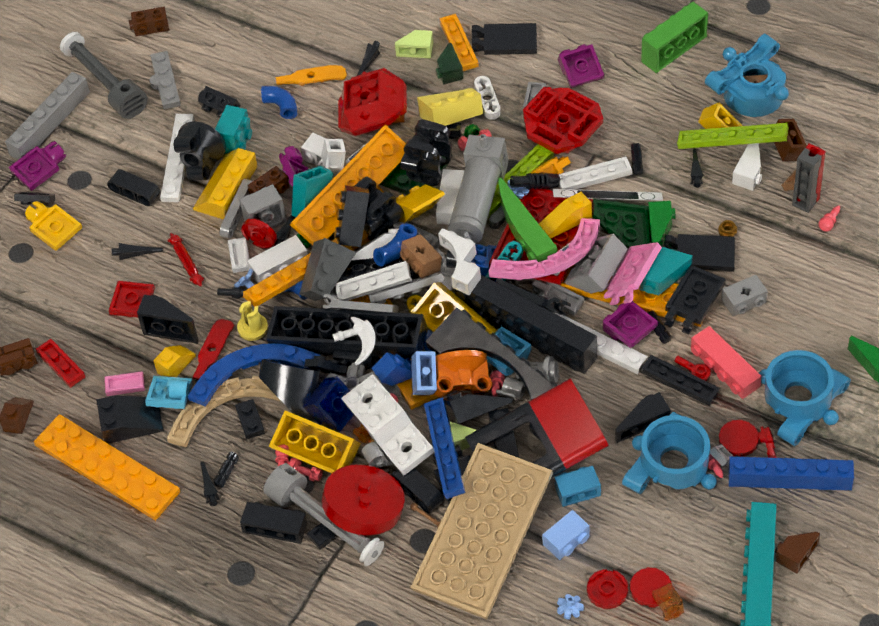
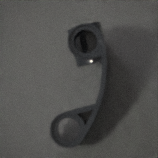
M262 359L259 378L293 414L307 420L314 419L318 400L317 385L320 370L312 368L302 369L282 365L278 361Z

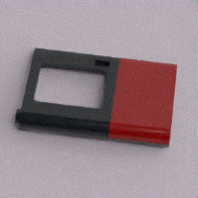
M571 378L465 436L474 452L478 443L486 446L529 422L534 427L547 451L546 455L532 463L552 470V477L609 446Z

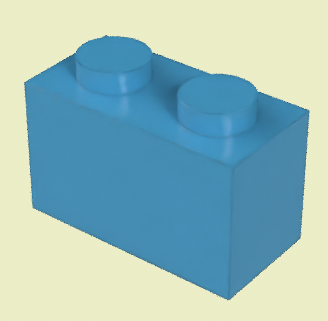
M593 466L581 467L576 471L564 472L554 477L555 489L562 507L601 496V484Z

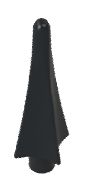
M374 41L372 45L368 43L357 76L361 75L363 71L365 72L380 54L378 50L380 43L378 41Z
M694 148L690 184L698 188L703 184L702 177L704 175L699 164L697 150Z
M291 215L276 233L277 240L274 246L289 238L290 224L295 219L294 216Z
M119 243V248H111L112 256L119 255V260L163 251L161 247H144Z
M201 461L206 504L209 503L210 506H216L218 504L217 500H220L217 494L218 491L209 476L205 462Z

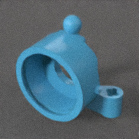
M767 34L761 35L755 45L746 53L737 54L734 48H725L722 55L725 60L729 61L727 67L720 71L710 72L704 82L717 94L723 93L726 104L733 111L748 117H761L773 113L781 106L783 100H786L789 96V91L785 87L786 73L782 71L780 65L769 60L778 52L780 44ZM767 75V78L761 83H751L743 76Z
M804 350L788 351L772 360L767 369L759 372L762 376L761 383L765 384L764 395L766 403L775 410L776 414L788 417L777 433V436L786 442L797 446L814 420L818 421L823 418L827 425H835L838 422V413L834 410H829L831 401L847 390L851 379L839 371L831 369L827 361L819 355ZM792 386H803L810 391L812 397L808 401H794L786 398L784 393Z
M672 412L669 416L653 421L646 428L643 436L638 435L633 438L632 446L635 450L641 451V454L623 478L622 485L642 494L651 478L655 483L659 482L674 489L695 487L699 483L708 490L716 486V477L713 474H706L709 463L710 439L706 430L695 420ZM677 450L686 455L688 463L682 469L667 468L661 462L662 455L668 451Z

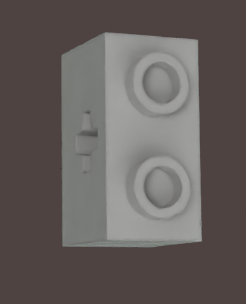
M754 275L723 288L721 300L731 315L735 316L744 314L748 310L760 307L766 303L768 291L758 276Z

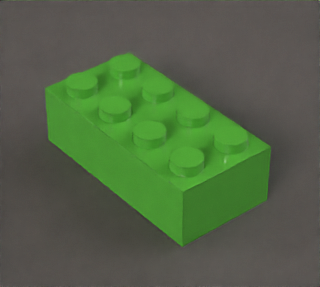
M691 2L675 15H671L668 20L659 24L654 30L646 33L642 37L641 62L655 73H658L707 37L708 12L695 2Z

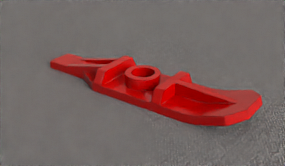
M220 319L214 323L198 354L199 364L192 377L193 379L199 380L203 373L216 363L230 332L234 328L232 321Z

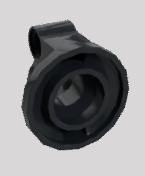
M196 121L187 122L181 126L173 143L175 152L180 153V160L187 166L186 174L189 180H208L211 170L216 162L223 157L226 150L225 140L218 131L205 123Z

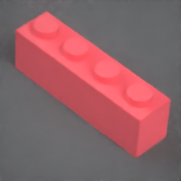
M710 326L691 338L692 353L697 357L699 356L704 361V364L717 374V377L730 387L734 394H738L744 399L761 387L762 376Z

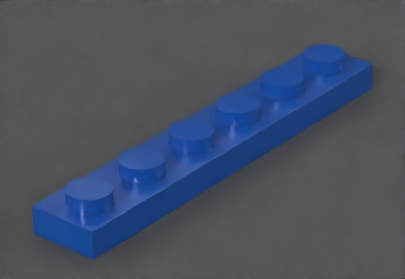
M442 397L424 403L443 493L445 498L449 499L466 492L445 401Z

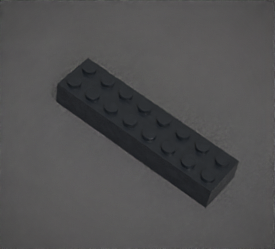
M481 275L480 281L470 295L455 289V295L494 328H505L530 343L532 347L542 354L553 356L557 362L570 366L574 371L585 374L597 359L596 335Z
M274 306L266 340L268 344L292 345L317 354H333L334 350L361 353L362 341L358 335L336 342L332 335L338 333V331L353 329L354 323L351 321V317H356L363 321L368 320L374 329L376 339L371 353L373 357H383L388 352L394 355L398 354L404 359H411L416 351L423 350L427 324L423 314Z

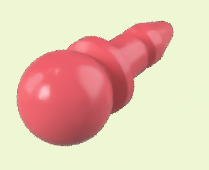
M840 205L834 207L830 213H826L820 219L819 228L822 231L828 232L833 228L836 223V216L840 212Z
M495 370L490 374L493 396H497L496 390L502 388L505 380L504 374Z
M285 444L278 446L283 449L289 450V447ZM275 450V462L278 463V466L289 461V455Z
M709 454L708 468L713 470L719 478H723L721 464Z

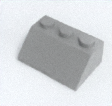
M614 234L597 238L588 254L574 264L564 282L569 286L590 294L604 291L608 287L610 278L616 273L617 266L624 259V254L627 251L626 246Z

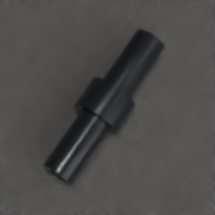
M233 287L232 289L218 288L217 295L232 296L234 299H240L243 297V291L245 290H241L240 287Z

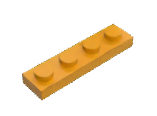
M452 14L439 18L440 25L461 71L479 67L478 60L457 15Z

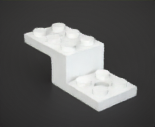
M373 374L341 398L403 476L434 453L433 446L413 425L403 408ZM373 397L371 402L364 403L367 398ZM407 446H412L409 452H403Z

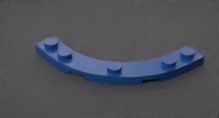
M272 343L245 347L226 355L209 367L188 394V399L206 407L217 389L228 378L233 376V372L240 368L244 370L259 365L262 359L274 360L282 365L303 369L307 368L304 367L305 359H313L314 356L320 355L287 344Z

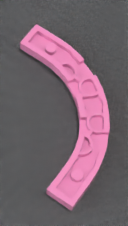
M581 218L577 234L569 243V247L565 251L560 250L555 254L547 256V260L538 262L537 260L507 261L492 259L489 277L523 280L548 276L566 270L579 262L592 249L598 236L600 219Z

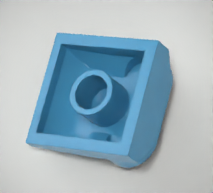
M503 327L494 333L500 338V343L505 347L507 345L516 352V356L520 359L522 357L526 360L528 359L532 350L530 343ZM487 356V362L496 367L504 376L514 373L504 363Z

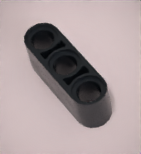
M118 169L107 182V186L111 191L145 206H150L161 192L156 184L121 169Z
M415 468L404 476L398 469L391 474L399 482L404 493L426 513H431L445 501L443 494Z

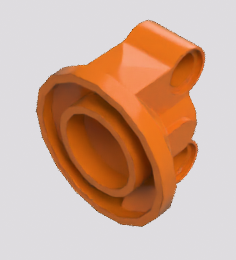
M459 350L435 356L437 390L434 394L437 397H445L450 391L471 390L473 394L485 395L490 390L492 381L488 375L486 353L477 350ZM477 382L483 383L485 389L479 388ZM439 383L445 384L447 390H442Z

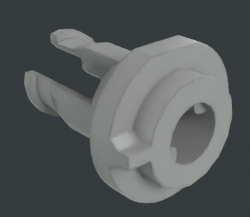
M546 356L544 362H529L531 364L530 367L535 371L537 369L541 371L548 382L557 383L558 378H560L559 365L557 361H554L553 356ZM516 374L517 380L520 381L521 379H520L519 376Z

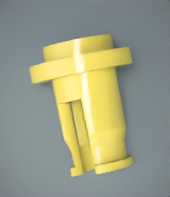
M251 301L241 304L239 308L241 319L237 324V329L243 339L255 341L264 337L269 328L266 318L259 314L258 306L254 307V311L252 310Z

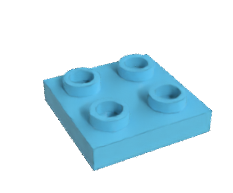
M153 376L145 400L146 406L185 409L188 394L192 387V378Z

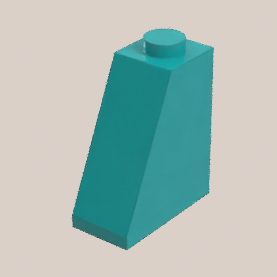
M318 166L294 175L292 216L297 217L331 182L333 177L331 170Z
M662 247L643 279L640 290L659 296L686 274L692 265L693 255Z

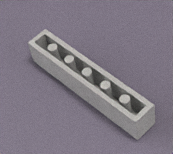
M74 72L68 75L5 141L10 156L19 160L36 146L39 147L90 93L86 78Z

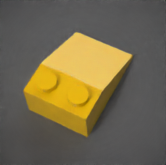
M425 184L421 187L419 185L409 190L410 194L406 196L401 194L396 197V203L404 211V216L399 221L407 223L433 208L445 193Z

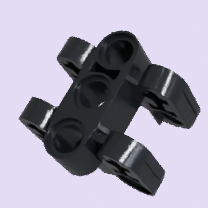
M421 119L415 126V135L407 141L403 148L405 153L402 157L400 168L406 170V175L413 181L437 186L442 178L440 165H447L452 159V144L449 141L450 130L442 124Z
M367 176L355 186L368 188L369 191L365 224L367 223L369 228L367 232L368 239L372 241L383 233H388V229H393V225L404 216V211L396 203V196L389 191L381 192L376 188V182Z

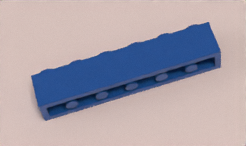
M762 457L729 458V487L852 491L854 481L853 460Z

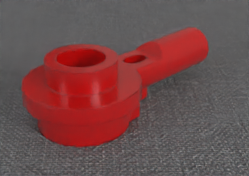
M679 355L674 360L675 363L688 369L692 375L707 381L711 375L710 368L705 364L694 365Z
M762 426L760 427L761 431L758 432L761 443L766 444L768 458H776L772 432L769 426L765 428Z

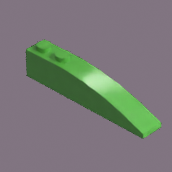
M501 177L498 178L501 204L512 234L527 254L528 260H537L538 262L547 260V256L557 252V246Z

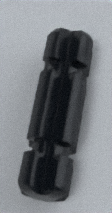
M632 143L633 173L641 175L643 174L641 145L639 143Z
M654 311L647 312L658 321V326L653 330L663 344L670 342L671 335L666 331L667 329L661 320L657 318V314Z
M232 451L226 456L227 460H224L218 471L219 475H216L213 480L215 486L224 487L225 479L229 478L235 467L234 464L239 459L237 453Z

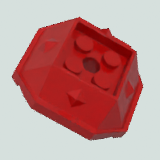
M381 68L368 73L363 71L361 75L344 81L342 95L338 100V128L341 132H346L352 136L361 135L381 129L384 125L389 126L399 116L407 113L406 83L387 69Z
M543 87L523 109L527 139L556 154H569L575 148L583 146L603 124V115L599 103L570 88L559 87L552 89L551 87Z

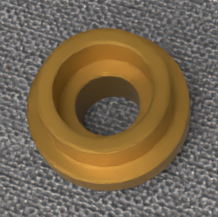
M725 220L719 225L718 232L721 236L734 237L737 233V226L733 221Z

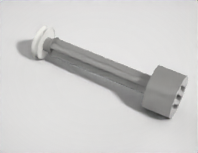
M284 463L270 474L265 482L263 491L265 495L283 508H287L294 503L299 505L356 549L358 553H361L359 561L361 563L364 562V566L371 565L380 556L384 548V542L380 541L378 537L370 541L369 538L363 535L353 534L336 526L325 514L322 504L304 491L307 485V478L292 466Z

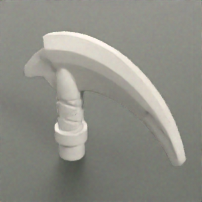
M351 317V321L354 323L353 329L338 331V333L332 335L335 342L354 335H358L361 338L362 351L355 362L357 366L372 353L376 338L374 329L368 320L363 321L359 318Z

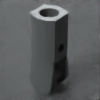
M502 205L490 216L489 226L491 229H498L506 220Z

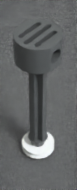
M72 32L66 35L60 44L61 52L68 57L75 56L110 91L108 94L110 106L125 119H132L140 114L147 104L148 97L146 93L130 79L119 81L84 47L85 39L80 33Z

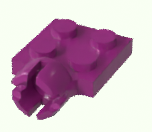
M55 141L50 142L42 149L36 146L9 167L10 171L31 192L58 172L60 169L57 164L66 158L62 147L59 144L55 146L57 144Z
M288 146L284 149L285 155L283 153L279 154V160L283 166L284 173L290 179V185L293 187L294 175L309 169L302 164L303 158L300 151L294 146Z

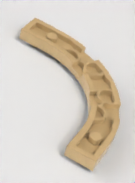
M259 376L239 379L237 377L226 380L217 389L206 407L194 402L185 406V409L180 412L174 422L167 441L168 443L187 447L195 428L205 415L227 401L242 397H265L277 401L281 400L264 384Z

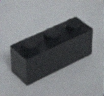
M345 185L344 191H341L340 202H342V209H338L337 220L340 221L339 227L335 228L334 238H337L339 245L361 247L369 199L368 188Z
M247 502L240 521L243 533L301 544L308 524L306 514L300 510H287L280 506H266L259 502Z

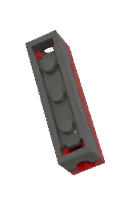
M810 143L797 158L792 206L807 213L811 211L820 199L826 153L825 150Z

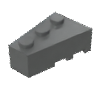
M326 238L314 242L299 294L314 301L324 299V295L331 292L356 255V252Z

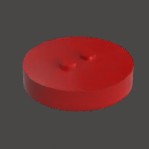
M349 465L334 471L326 480L322 496V507L327 517L339 528L358 535H377L392 529L401 518L405 502L404 491L399 482L389 473L368 465Z

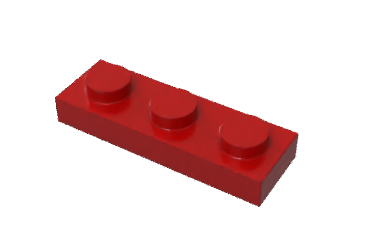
M52 339L36 348L37 354L70 388L86 377L85 373Z

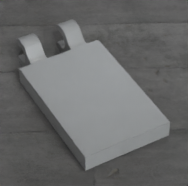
M324 295L325 298L331 300L329 305H323V308L399 312V306L343 301L338 300L334 295Z

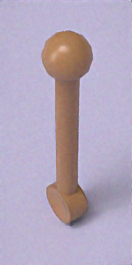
M417 503L411 504V510L422 514L436 524L438 529L441 521L438 522L418 507Z

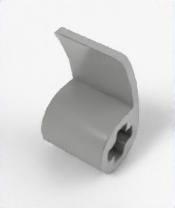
M506 377L502 390H496V393L507 398L520 400L525 393L526 386L522 381Z

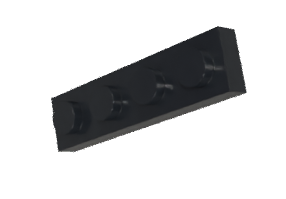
M650 355L641 368L642 374L708 406L712 405L720 393L719 387L653 355Z

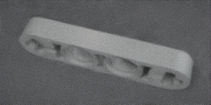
M242 180L221 224V237L232 238L243 215L239 199L249 195L247 185L253 182L252 180Z

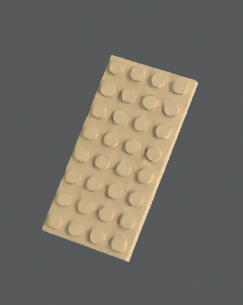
M478 443L462 476L466 493L452 497L411 585V589L471 614L488 619L553 475V471Z

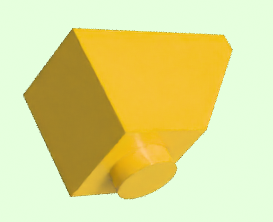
M719 102L704 108L698 120L705 129L742 126Z
M182 345L165 347L153 360L156 372L161 376L177 377L196 357V354Z

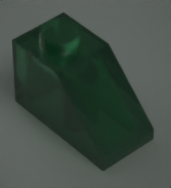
M448 43L437 60V68L435 69L438 79L441 78L443 85L463 79V67L452 43Z

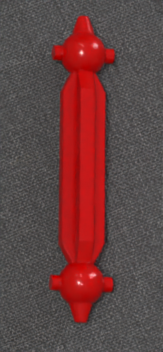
M170 233L168 242L174 246L176 254L191 277L190 281L201 287L204 277L198 274L195 264L181 243L182 238Z

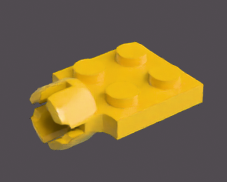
M35 201L32 204L37 207L36 210L29 205L25 211L26 219L32 223L29 227L30 232L55 251L82 229L80 222L56 204L49 208L41 202Z

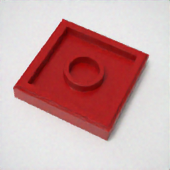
M118 281L108 310L109 314L138 318L137 311L144 295L151 296L154 294V284Z

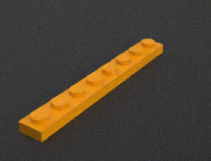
M365 230L363 231L361 246L370 241ZM337 238L332 240L333 242L338 244ZM341 245L352 251L359 248L354 246ZM311 253L243 291V297L247 301H251V304L255 307L304 279Z

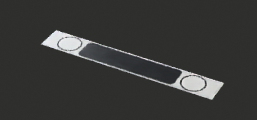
M553 189L554 197L569 198L582 192L587 198L663 201L662 193Z

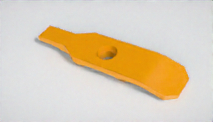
M327 65L297 70L291 75L276 77V84H298L304 86L303 84L322 83L328 80H344L347 74L346 69L341 65Z

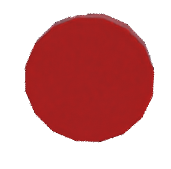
M247 219L241 227L243 236L248 241L249 239L254 241L252 244L257 247L271 248L277 240L275 231L268 224L260 220Z
M732 420L725 423L720 429L719 445L722 444L733 456L740 455V457H745L757 449L759 442L758 431L751 423L744 420Z
M650 567L641 569L633 575L630 581L632 598L642 606L658 607L667 602L670 597L671 580L660 569Z
M602 569L595 572L588 580L587 596L597 607L613 609L620 606L627 598L628 582L618 571Z

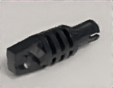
M528 173L525 176H511L510 186L511 188L526 187L528 190L556 188L559 186L561 178L558 174Z

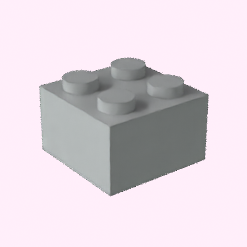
M273 184L239 199L244 222L247 219H257L268 224L272 229L286 223L283 199Z

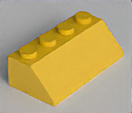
M238 148L225 154L194 205L193 210L224 219L242 180H250L258 167L255 153Z
M441 282L433 283L411 311L412 314H423L427 327L433 332L456 307L461 311H467L472 316L471 319L477 323L479 321L486 327L485 331L490 335L497 331Z
M284 411L269 447L324 471L333 473L339 468L349 466L353 462L361 443L310 420ZM285 444L289 447V450L283 449L278 446Z

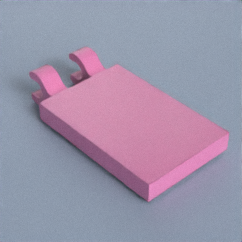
M658 242L629 247L623 261L606 288L608 291L604 294L605 299L612 297L610 305H617L621 296H625L624 304L633 301V290H638L662 248Z

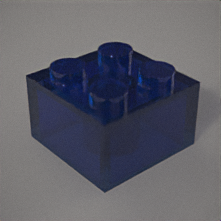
M338 376L325 378L303 405L304 409L319 425L336 432H341L354 415L341 399L351 390Z

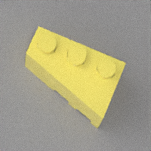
M473 88L417 97L420 117L444 126L483 114L481 94Z

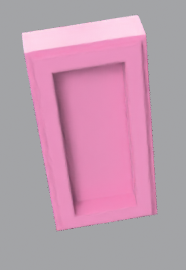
M143 371L105 377L106 396L145 391Z

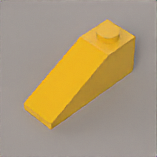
M579 192L565 199L539 225L551 239L579 225L581 218L591 219L592 202L582 192Z

